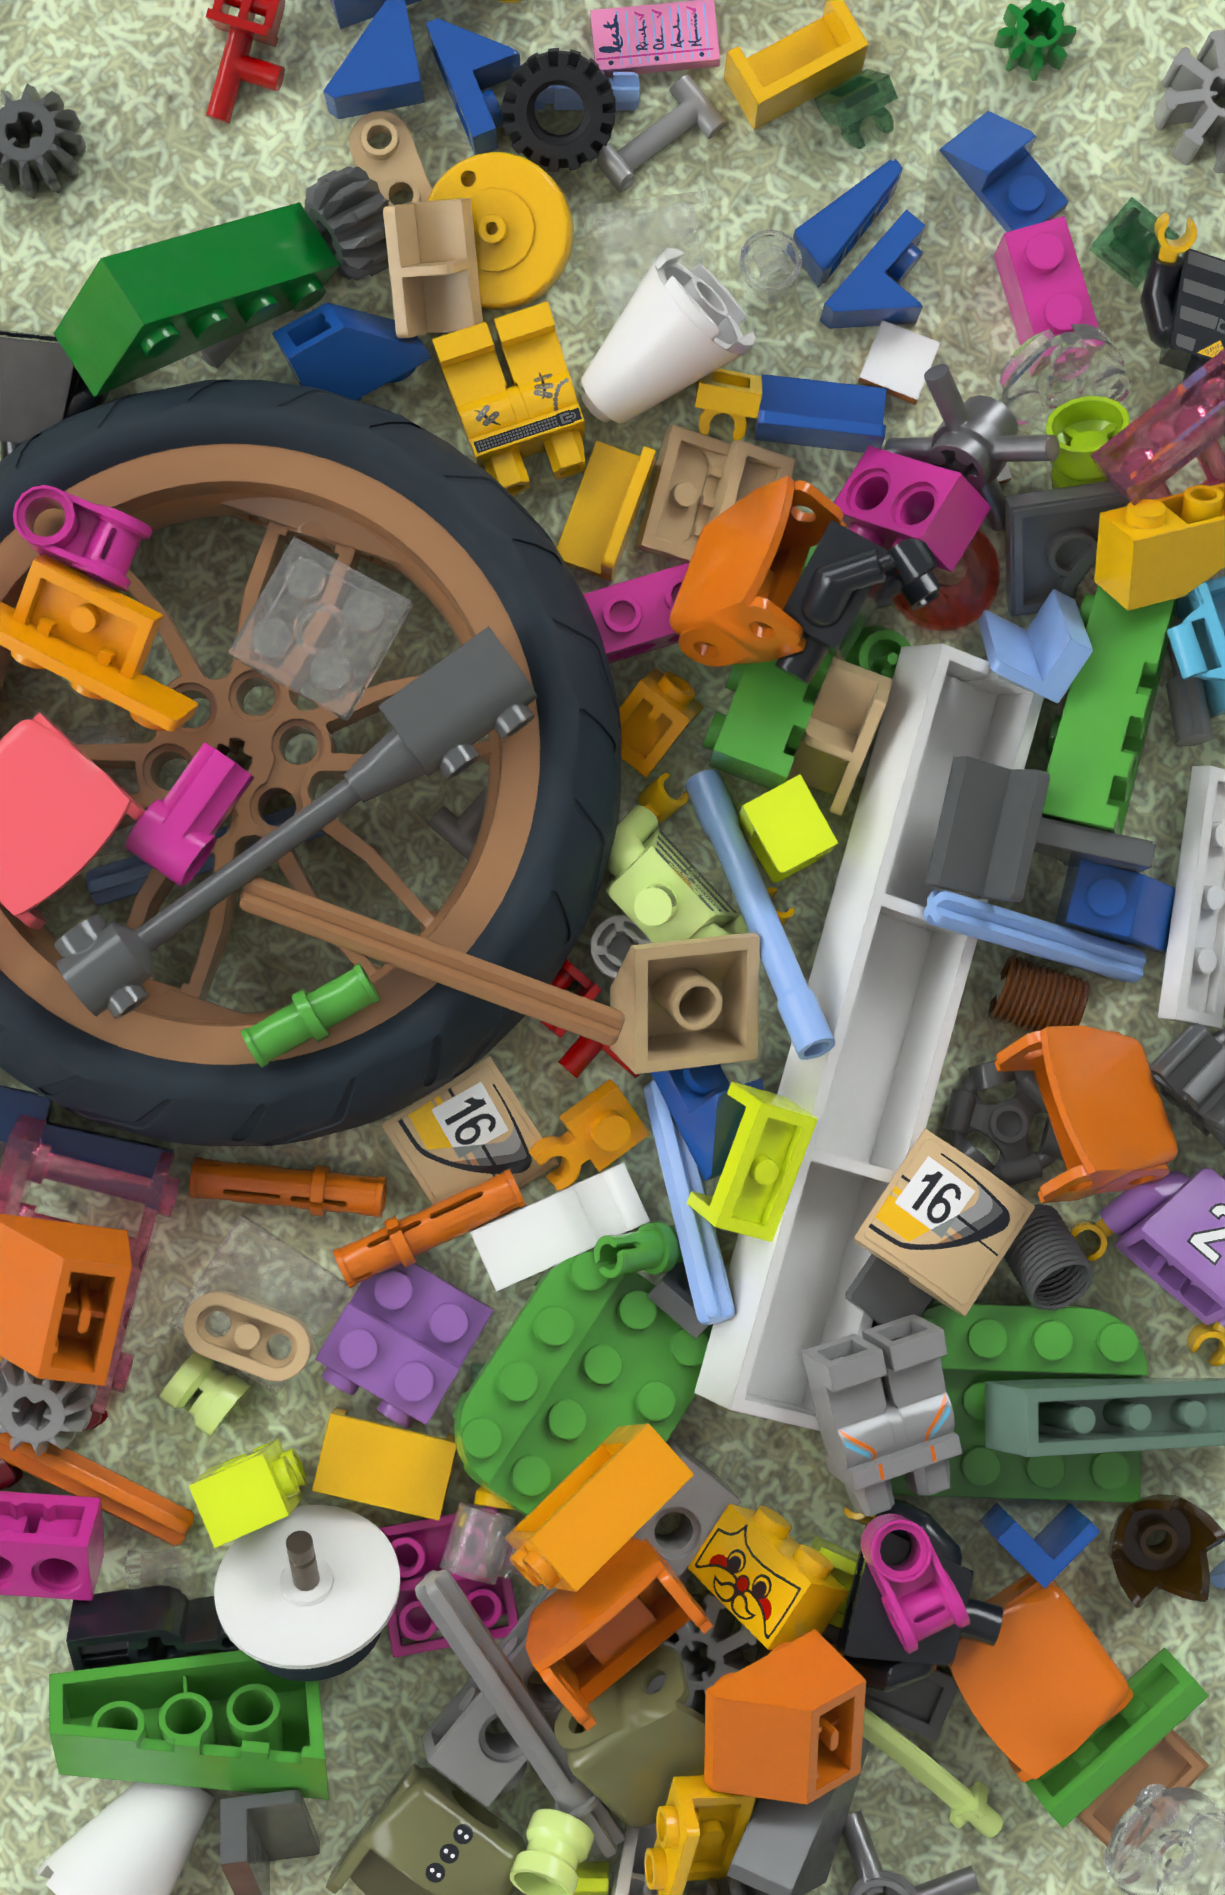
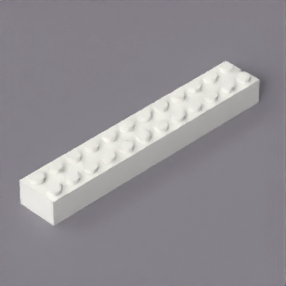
M943 643L901 647L888 701L877 733L808 982V987L815 993L834 1037L835 1046L820 1057L802 1060L798 1057L793 1043H791L777 1095L786 1097L817 1117L818 1121L773 1242L738 1233L727 1273L735 1314L725 1322L713 1324L694 1392L732 1411L820 1431L801 1351L851 1334H856L863 1338L862 1331L872 1326L873 1320L845 1297L847 1290L871 1255L870 1252L854 1243L853 1238L923 1130L926 1129L978 940L971 936L930 925L925 921L923 914L927 906V897L932 891H949L927 885L925 882L953 757L968 756L1008 769H1024L1044 699L1043 696L993 672L989 667L988 661ZM956 893V894H959V895H962V896H966V897H969V898H972V899H975V900H979V901H982V902H985V903H988V900H989V899H978V898H975V897H971V896H967V895H964V894ZM837 1357V1358H835V1359H833V1360H831V1361H834V1360H837V1359H840V1358H843V1357Z

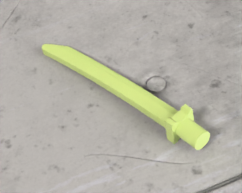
M865 1707L863 1737L951 1807L949 1821L957 1829L963 1827L966 1822H969L986 1838H992L1000 1832L1003 1827V1818L987 1804L988 1787L984 1783L978 1781L972 1787L967 1788L925 1752Z

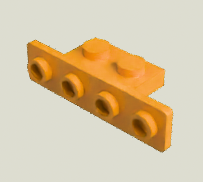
M46 554L33 559L16 609L0 601V645L11 650V656L19 663L30 668L48 669L71 681V687L81 695L96 700H108L130 711V716L134 721L152 730L174 732L194 717L198 707V703L195 700L141 673L164 616L163 614Z

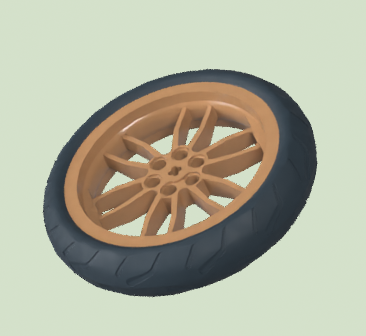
M203 380L161 390L126 395L60 421L20 444L0 462V601L15 609L33 559L41 556L22 538L15 527L13 519L15 503L21 494L31 487L41 485L56 487L93 504L114 508L149 525L153 529L152 532L179 523L217 516H230L266 528L264 538L244 589L231 672L223 678L213 680L207 678L172 617L130 569L126 575L131 581L128 590L136 600L164 615L158 632L181 673L180 677L171 681L167 687L191 699L203 698L209 700L211 712L207 721L198 728L180 726L174 732L167 730L157 731L155 738L148 743L75 744L100 768L135 769L140 790L131 796L145 811L157 799L164 800L170 791L163 789L159 782V773L167 761L184 759L189 765L204 742L225 756L229 752L237 755L239 747H244L243 752L252 760V764L247 772L255 778L230 812L232 822L228 832L222 837L217 838L210 854L211 857L215 858L213 873L244 852V849L250 844L258 842L278 827L268 825L264 816L265 806L272 797L279 794L293 796L296 802V814L315 800L318 785L325 779H345L344 774L365 754L337 753L333 733L379 712L378 706L420 676L385 681L307 712L297 708L296 701L338 627L360 560L402 574L408 578L442 615L461 646L489 626L535 690L538 698L527 705L535 717L524 728L505 740H502L494 729L488 733V738L473 744V747L480 755L479 759L473 764L483 762L489 765L486 801L479 831L469 859L457 883L438 911L427 910L378 852L337 819L330 822L320 831L372 868L419 920L421 932L417 936L551 985L590 917L602 886L614 842L621 798V720L616 690L603 641L581 589L545 530L499 482L451 444L421 428L402 415L326 390L265 380ZM57 508L46 509L41 512L35 520V534L47 537L59 532L65 522V512ZM293 540L313 549L334 554L337 562L316 615L281 669L276 670L271 666L260 663L266 604L285 544L291 546ZM1 645L0 692L14 659L11 656V650ZM258 686H268L274 689V704L269 711L258 716L245 713L243 707L244 698L251 689ZM299 734L315 736L318 741L317 751L309 762L292 764L287 761L285 748L294 736ZM126 813L115 831L136 824L137 821ZM295 849L277 861L293 890L320 899ZM152 868L135 898L126 927L136 930L158 914L162 903L175 883ZM238 890L209 910L207 928L189 985L183 983L180 989L148 979L141 984L149 994L148 999L119 1019H115L108 1009L99 1016L93 1015L75 995L56 965V961L62 958L54 947L58 938L46 924L39 930L30 928L0 902V1068L22 1084L74 1114L109 1127L157 1140L199 1146H274L311 1140L375 1122L411 1105L461 1075L490 1052L526 1016L385 963L382 966L374 965L367 956L337 946L354 966L359 963L362 965L381 1000L366 1006L354 1015L329 1028L330 1036L322 1041L317 1042L313 1037L289 1052L273 1059L268 1065L261 1068L248 1049L241 1030L246 1027H252L280 1009L240 1013L206 1001L231 933Z

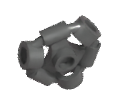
M994 1061L968 1068L969 1075L960 1090L952 1089L943 1128L949 1130L951 1146L987 1169L1008 1186L1043 1177L1042 1169L1057 1160L1063 1161L1049 1116L1046 1118L1039 1153L1032 1151L1027 1146L1028 1129L1034 1115L1047 1113L1033 1070L997 1072ZM1011 1081L1016 1083L1014 1097L1001 1103L986 1105L977 1095L978 1090ZM980 1131L993 1141L1000 1151L999 1160L994 1166L982 1152L965 1138L969 1133Z

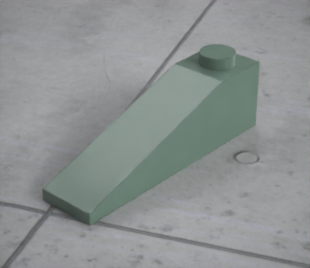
M1225 1378L1029 1379L985 1382V1448L1024 1457L1225 1446Z

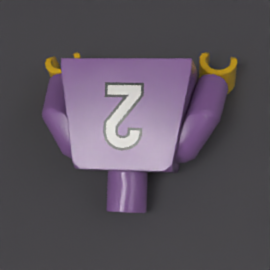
M1207 1167L1200 1169L1190 1176L1176 1170L1171 1171L1160 1180L1147 1182L1121 1193L1100 1210L1102 1218L1096 1223L1081 1221L1073 1226L1070 1232L1074 1239L1084 1230L1094 1231L1100 1238L1099 1246L1085 1256L1088 1261H1095L1101 1258L1106 1252L1107 1238L1113 1233L1119 1235L1120 1237L1114 1246L1203 1322L1194 1326L1189 1332L1187 1347L1192 1354L1195 1353L1205 1339L1217 1338L1218 1347L1212 1353L1208 1362L1211 1366L1225 1364V1174L1221 1177L1213 1169Z

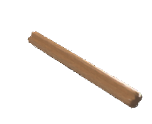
M257 876L243 887L239 907L248 913L602 1044L614 1045L619 1038L625 1021V1015L620 1010Z

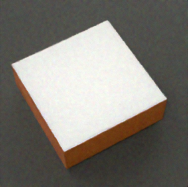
M882 320L858 383L870 387L887 388L886 394L916 405L925 383L924 374L931 368L940 342Z

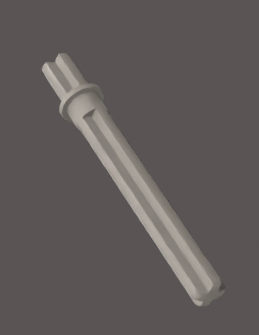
M445 1569L430 1571L416 1585L415 1595L555 1799L554 1810L574 1816L591 1829L594 1834V1841L590 1852L594 1858L600 1854H603L606 1859L612 1857L617 1853L616 1845L626 1840L625 1832L609 1808L573 1775L568 1765L566 1750L557 1742L553 1725L450 1572Z

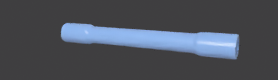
M714 769L698 772L687 780L685 784L686 791L704 833L713 844L749 932H756L760 936V958L778 999V1010L798 1057L802 1060L820 1057L835 1046L834 1037L815 993L806 983L741 831L738 813L720 772Z

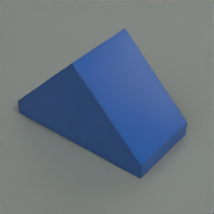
M385 0L323 90L328 112L336 118L344 119L375 111H385L425 103L405 0Z

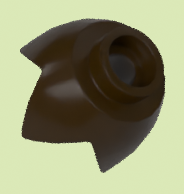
M1155 1494L1138 1499L1128 1505L1118 1516L1110 1533L1108 1555L1113 1562L1122 1589L1136 1608L1142 1607L1160 1589L1185 1599L1206 1602L1210 1589L1207 1552L1225 1541V1532L1207 1512L1186 1499L1176 1495ZM1157 1530L1166 1531V1536L1161 1543L1157 1545L1147 1544V1539L1152 1532Z

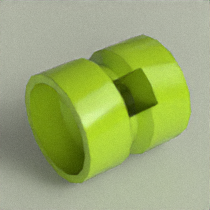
M1101 396L1075 398L1058 406L1049 415L1045 426L1046 435H1055L1058 438L1060 448L1057 459L1050 461L1053 466L1051 470L1052 489L1131 477L1135 482V471L1131 457L1130 419L1128 411L1118 401Z

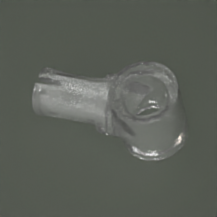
M459 1502L440 1568L453 1574L488 1584H496L498 1577L510 1579L512 1574L524 1577L509 1559L516 1550L505 1538L516 1527L514 1526L515 1518L482 1506Z

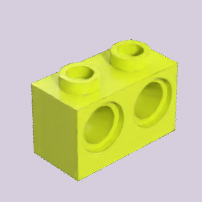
M279 1438L252 1449L253 1453L249 1455L243 1453L207 1469L189 1485L214 1548L291 1514L303 1499L300 1487L308 1484L305 1469L294 1448L284 1451Z

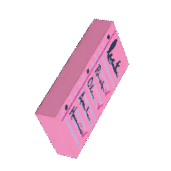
M694 0L590 10L594 61L599 64V69L604 72V75L607 74L608 77H613V72L645 74L719 67L720 65L714 0Z

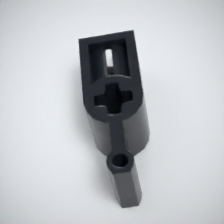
M156 1585L96 1593L92 1601L73 1600L66 1643L74 1671L187 1657V1653L220 1649L223 1652L239 1650L229 1639L220 1624L214 1596L189 1599L180 1589Z

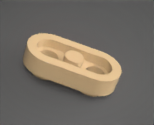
M375 111L361 117L354 124L349 136V147L355 166L366 171L369 178L377 182L381 194L385 199L389 200V206L394 205L391 203V198L399 191H407L412 194L413 199L411 202L427 201L432 189L405 122L397 115L386 111ZM378 134H385L391 138L390 144L383 149H375L369 145V142Z
M212 1291L198 1297L188 1307L184 1316V1335L193 1350L200 1355L266 1380L284 1381L294 1377L305 1368L312 1355V1337L307 1326L300 1319L228 1291ZM215 1311L224 1312L230 1318L231 1327L225 1335L215 1334L209 1327V1318ZM282 1334L289 1338L292 1344L289 1356L279 1358L272 1354L269 1348V1341L273 1335Z

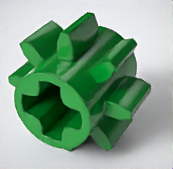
M1031 0L1022 10L1011 3L1007 6L1003 20L1008 27L998 30L994 46L1008 48L1010 57L1005 68L1008 72L1020 66L1024 69H1029L1032 81H1037L1042 67L1047 63L1057 70L1063 67L1068 56L1063 47L1072 44L1077 32L1076 27L1064 26L1062 12L1065 4L1063 2L1054 6L1045 1ZM1037 31H1040L1046 37L1040 35L1032 41L1025 34L1032 36Z

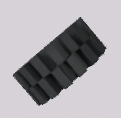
M550 48L548 52L541 54L537 52L528 57L527 61L521 66L519 65L513 72L502 101L503 128L505 135H509L512 141L511 146L518 155L522 153L529 161L536 165L548 167V171L559 172V168H569L570 171L580 168L582 163L587 160L592 162L599 156V151L603 146L607 145L611 138L616 115L615 96L613 95L612 84L607 74H603L599 69V64L592 58L588 60L581 56V52L570 49V52L559 51V48ZM553 85H564L573 89L580 96L584 106V116L579 126L572 132L563 135L552 134L544 130L539 125L534 113V104L538 95L544 89Z

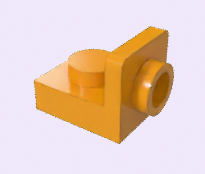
M654 669L639 681L619 708L622 737L621 758L644 777H648L654 771L687 726L704 709V706L694 699L696 692L687 681L675 673L665 672L663 674L658 669Z

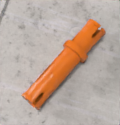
M195 1157L190 1174L189 1191L190 1197L195 1199H220L241 1203L296 1207L299 1209H309L310 1215L324 1217L328 1211L382 1218L387 1196V1177L331 1172V1167L316 1165L314 1170L291 1169Z
M507 1169L481 1184L457 1193L414 1215L412 1214L399 1221L394 1216L384 1221L386 1227L356 1242L334 1249L333 1254L349 1288H352L371 1276L401 1263L405 1268L417 1263L416 1256L485 1225L500 1216L519 1208H524L526 1204L510 1169Z

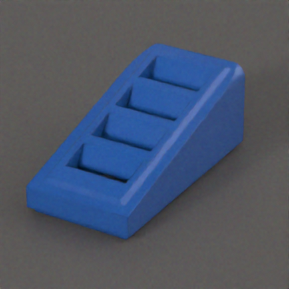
M890 159L795 229L790 251L818 288L822 283H826L893 197L903 171V167L896 159L893 161Z

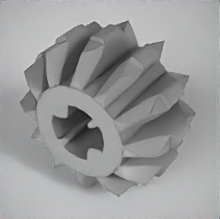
M2 1358L0 1362V1433L7 1432L11 1435L9 1440L11 1452L20 1447L23 1442L31 1443L38 1457L47 1451L50 1443L65 1450L72 1443L75 1433H81L89 1424L92 1416L90 1406L93 1404L96 1396L95 1385L39 1379Z

